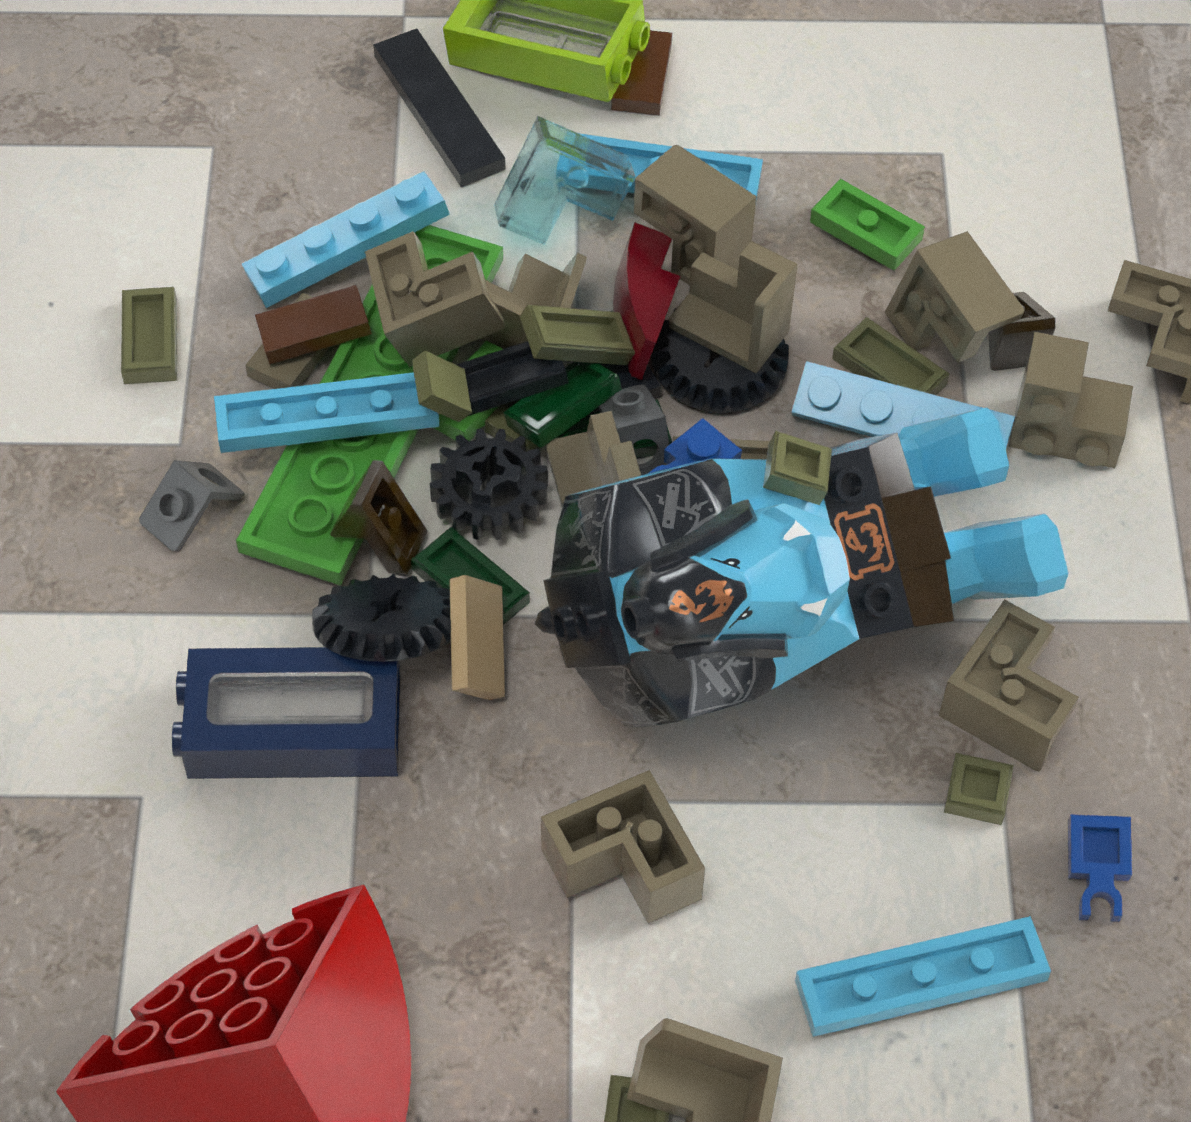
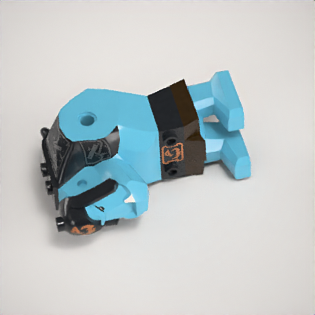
M986 407L907 426L901 429L899 436L898 433H891L830 447L832 452L828 490L820 505L763 488L766 459H706L568 495L565 497L556 527L551 577L543 580L549 606L537 614L535 625L544 633L556 635L565 667L577 670L602 706L624 726L637 728L679 722L754 700L859 639L912 627L953 622L952 604L967 597L973 600L1036 597L1064 589L1069 573L1057 526L1046 514L980 522L947 532L943 531L934 499L935 496L981 488L1006 481L1010 465L999 421Z

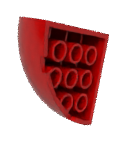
M365 885L338 891L292 908V915L295 920L264 934L258 924L239 933L189 963L137 1002L130 1009L135 1020L114 1040L110 1036L102 1035L78 1061L57 1089V1094L77 1122H406L411 1084V1044L407 1005L397 960L388 933Z

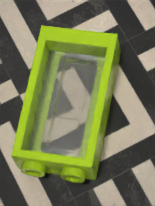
M460 0L444 25L443 33L450 65L610 102L619 84L624 85L628 80L631 63L638 51L642 52L646 48L650 36V24L645 22L643 0Z

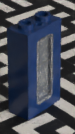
M326 647L188 649L187 671H178L176 676L177 705L184 706L183 722H173L172 726L173 756L182 757L187 779L398 777L399 661L353 659L337 654Z

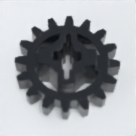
M480 428L476 430V440L469 442L460 434L456 436L455 451L446 447H442L439 450L440 463H433L430 467L431 502H436L439 519L451 517L452 528L457 532L464 529L467 525L472 527V535L475 540H479L484 530H492L494 538L502 540L503 528L509 526L513 531L520 534L523 532V517L533 521L539 519V505L547 504L548 467L541 465V452L538 448L526 452L525 437L519 436L511 443L506 441L505 429H499L494 438H487L484 430Z

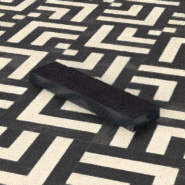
M417 28L373 44L374 57L461 187L506 169L505 156Z

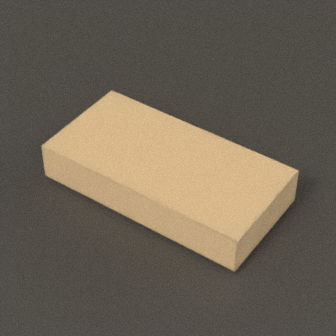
M467 575L450 579L452 691L487 700L505 697L502 586Z

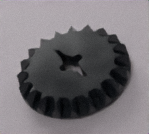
M664 320L652 352V365L663 387L679 401L691 407L710 412H735L763 402L782 384L787 373L789 360V345L783 339L757 373L722 355L719 358L716 357L711 363L712 350L670 329L668 326L669 320Z
M393 573L388 578H378L372 575L369 580L365 581L352 579L348 586H335L332 588L331 594H326L319 598L318 606L312 611L313 632L317 640L324 647L353 659L399 661L420 657L442 648L451 641L450 590L443 587L438 588L435 581L419 582L417 576L414 575L408 578H397Z

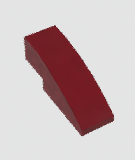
M634 222L615 278L613 312H620L635 352L627 367L631 376L642 380L681 276L661 269L672 239L660 231Z

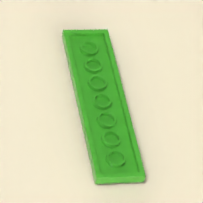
M431 225L415 232L422 243L428 270L473 251L481 263L485 280L492 283L503 262V246ZM373 284L362 303L372 334L341 343L320 384L414 372L413 366L409 367L384 334ZM460 347L438 355V357L452 363ZM419 429L287 445L236 539L238 553L341 586L364 539L332 537L330 533L351 491L372 461H383L393 478H395Z

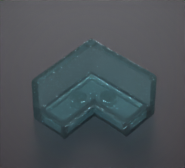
M537 116L495 201L494 206L498 225L545 245L567 201L613 221L636 177L629 157L624 153Z

